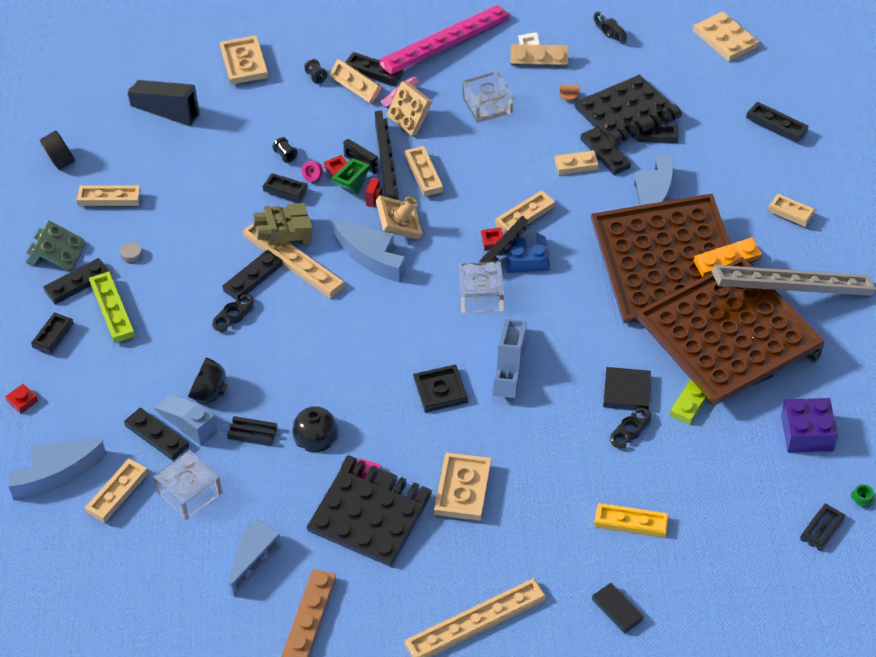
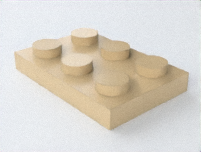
M723 11L693 26V31L728 62L759 46L757 39Z
M257 36L219 42L230 85L268 78Z
M445 452L434 515L481 521L491 468V458Z

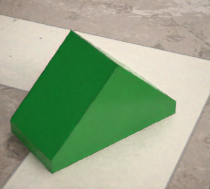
M352 158L332 177V182L343 189L359 194L370 165Z

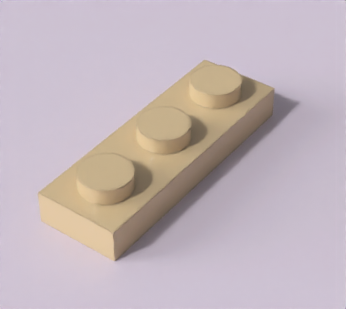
M511 44V64L568 65V45Z
M337 59L329 74L330 77L372 104L382 86L340 59Z
M421 146L405 150V157L423 196L426 197L443 192V185L425 147Z
M140 185L79 186L77 204L78 206H139L141 187Z
M541 190L495 219V226L502 228V232L506 233L522 215L528 220L527 224L555 208V201Z
M128 459L85 507L86 513L105 523L148 475L147 468Z

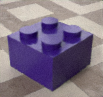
M784 399L781 419L787 453L834 451L838 433L831 399Z

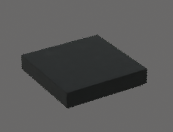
M456 364L413 374L424 412L468 403V397Z
M606 367L603 407L633 410L643 407L649 409L651 371Z

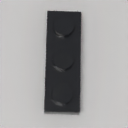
M352 52L345 61V63L365 76L392 85H396L404 75V69L391 75L380 66V60L356 52Z
M758 101L749 109L746 115L747 119L797 143L808 132V125Z
M598 127L581 134L580 140L591 151L595 152L596 157L613 175L631 168V162Z
M522 215L479 260L477 265L482 269L487 265L491 268L499 259L496 257L501 250L505 253L513 245L511 240L515 236L519 238L527 230L525 225L528 223V220Z
M266 250L222 286L223 291L235 300L240 299L241 295L251 292L283 265L282 259Z
M97 258L43 286L44 292L54 304H57L90 287V277L110 271L100 258Z
M141 407L124 420L125 427L172 461L189 447L187 440Z

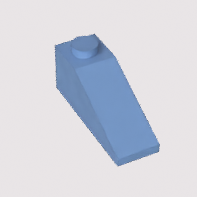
M170 394L154 407L156 412L200 446L217 432L214 415L198 403Z
M259 520L246 527L241 536L228 579L229 590L232 596H235L281 548L279 533Z

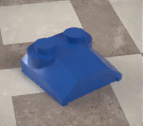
M524 232L519 238L515 236L511 240L513 245L505 252L507 273L549 271V250L545 236L537 232Z

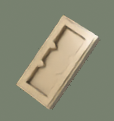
M780 194L776 195L768 207L769 212L804 227L807 226L815 214L814 208Z

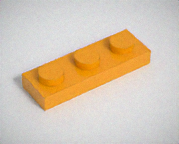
M751 237L696 255L693 261L702 277H705L712 273L714 265L726 266L741 257L747 262L760 259L762 253Z

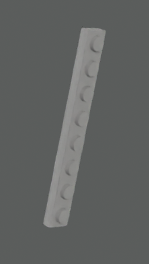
M714 265L711 271L718 286L853 294L859 296H873L876 291L868 275Z

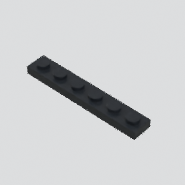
M374 111L385 197L399 200L398 189L393 187L397 186L396 175L391 174V172H394V161L389 160V158H392V148L387 146V144H390V134L385 132V130H388L387 118H383L382 111Z

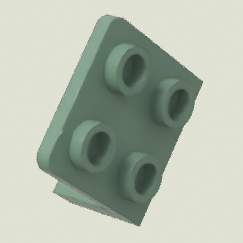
M48 220L44 228L39 227L33 238L36 239L35 244L31 243L27 249L26 254L29 256L25 263L34 266L38 258L42 257L66 271H71L85 240Z

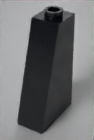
M137 80L128 90L130 106L189 127L200 115L195 85Z

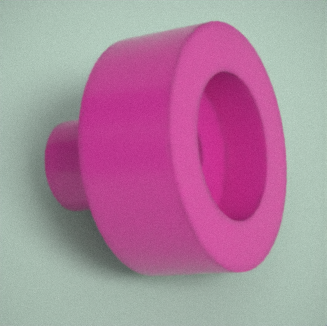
M308 161L302 166V176L307 181H317L323 175V167L317 161Z

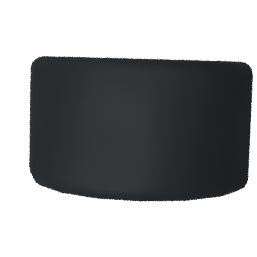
M57 130L40 139V143L58 170L75 161L74 156Z

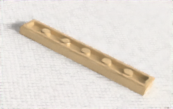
M253 224L242 231L246 239L264 252L269 250L281 258L285 267L329 299L345 288L344 281L289 242L286 244L276 243V245L270 246L268 240H257L256 227H253Z
M532 578L404 640V645L412 657H432L545 602L546 595L536 580Z

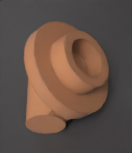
M560 84V97L566 101L576 100L579 97L580 85Z

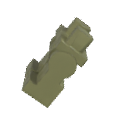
M304 203L287 204L286 208L264 206L263 212L253 213L252 223L253 227H256L257 240H268L270 246L276 245V243L286 244L289 241L299 240L302 241V244H311L313 227Z

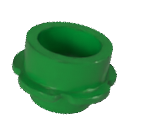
M858 485L855 491L851 493L852 500H855V503L859 506H870L874 503V491L868 485Z

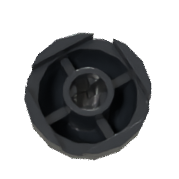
M208 357L205 358L188 394L189 398L198 402L209 403L214 401L218 395H224L228 383H225L226 372L221 364Z
M319 406L304 408L293 421V439L298 447L300 445L308 452L327 450L331 447V443L338 438L337 422L333 414L325 408Z

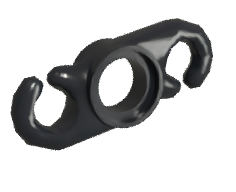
M595 12L593 16L594 22L607 37L613 36L616 40H620L621 44H624L627 41V35L613 18L607 19L600 12Z
M243 294L235 302L226 304L223 310L213 319L212 326L214 330L223 332L232 324L240 322L253 308L254 298L251 295ZM240 299L249 300V302L246 304H241ZM231 310L239 311L237 315H228V312ZM226 322L227 327L218 326V323Z
M639 407L635 410L636 413H644L646 415L645 418H638L636 413L625 417L612 432L610 443L614 447L621 449L627 446L626 443H629L631 439L639 437L640 433L651 421V412L648 409ZM632 424L637 429L635 431H628L625 429V426ZM616 438H625L626 443H619L616 441Z

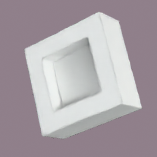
M538 34L519 35V43L539 45Z

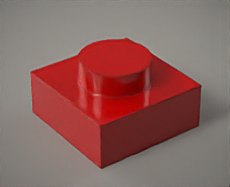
M342 155L325 161L324 168L333 177L347 164V161Z
M371 179L365 191L366 206L374 208L377 198L382 196L383 189L380 188V179Z
M502 228L481 230L484 251L490 250L503 236Z
M21 384L5 396L6 401L20 414L38 402L37 395L24 384Z

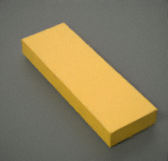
M598 503L594 527L666 538L669 514Z

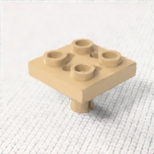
M402 81L386 115L411 136H416L425 116L428 114L427 112L432 101L409 82Z
M384 196L377 198L376 204L383 231L416 240L422 237L423 233L416 211L418 204L413 197H406L404 202Z

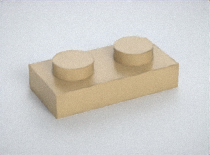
M594 151L555 156L554 162L558 175L598 170V161Z

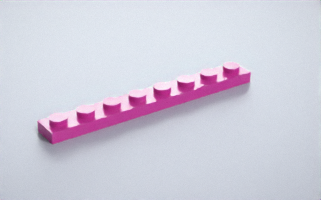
M495 5L381 58L380 66L392 75L509 20V13L499 5Z

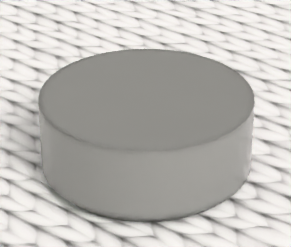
M127 243L120 249L121 258L127 263L136 262L142 257L141 247L137 243Z

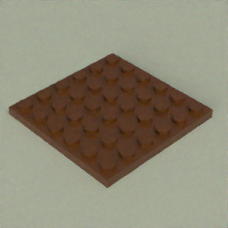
M713 193L591 214L592 225L623 324L638 321L636 318L637 311L703 278L693 261L694 256L730 245Z
M743 257L726 265L752 267ZM712 273L636 312L638 321L714 406L824 346V340L775 289L765 290L718 286Z

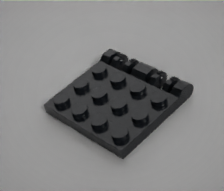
M641 75L575 101V108L594 127H598L615 146L627 141L629 133L636 137L639 136V131L643 134L653 130L655 126L660 127L662 119L669 123L682 117L681 109L676 104H671Z
M347 455L339 473L308 523L307 531L392 567L428 503L432 489L425 486L420 488V484L413 483L407 497H404L401 494L406 487L407 480L401 477L397 482L398 475L381 469L378 473V467L372 465L366 474L365 480L361 479L360 476L366 465L365 461H358L357 458Z

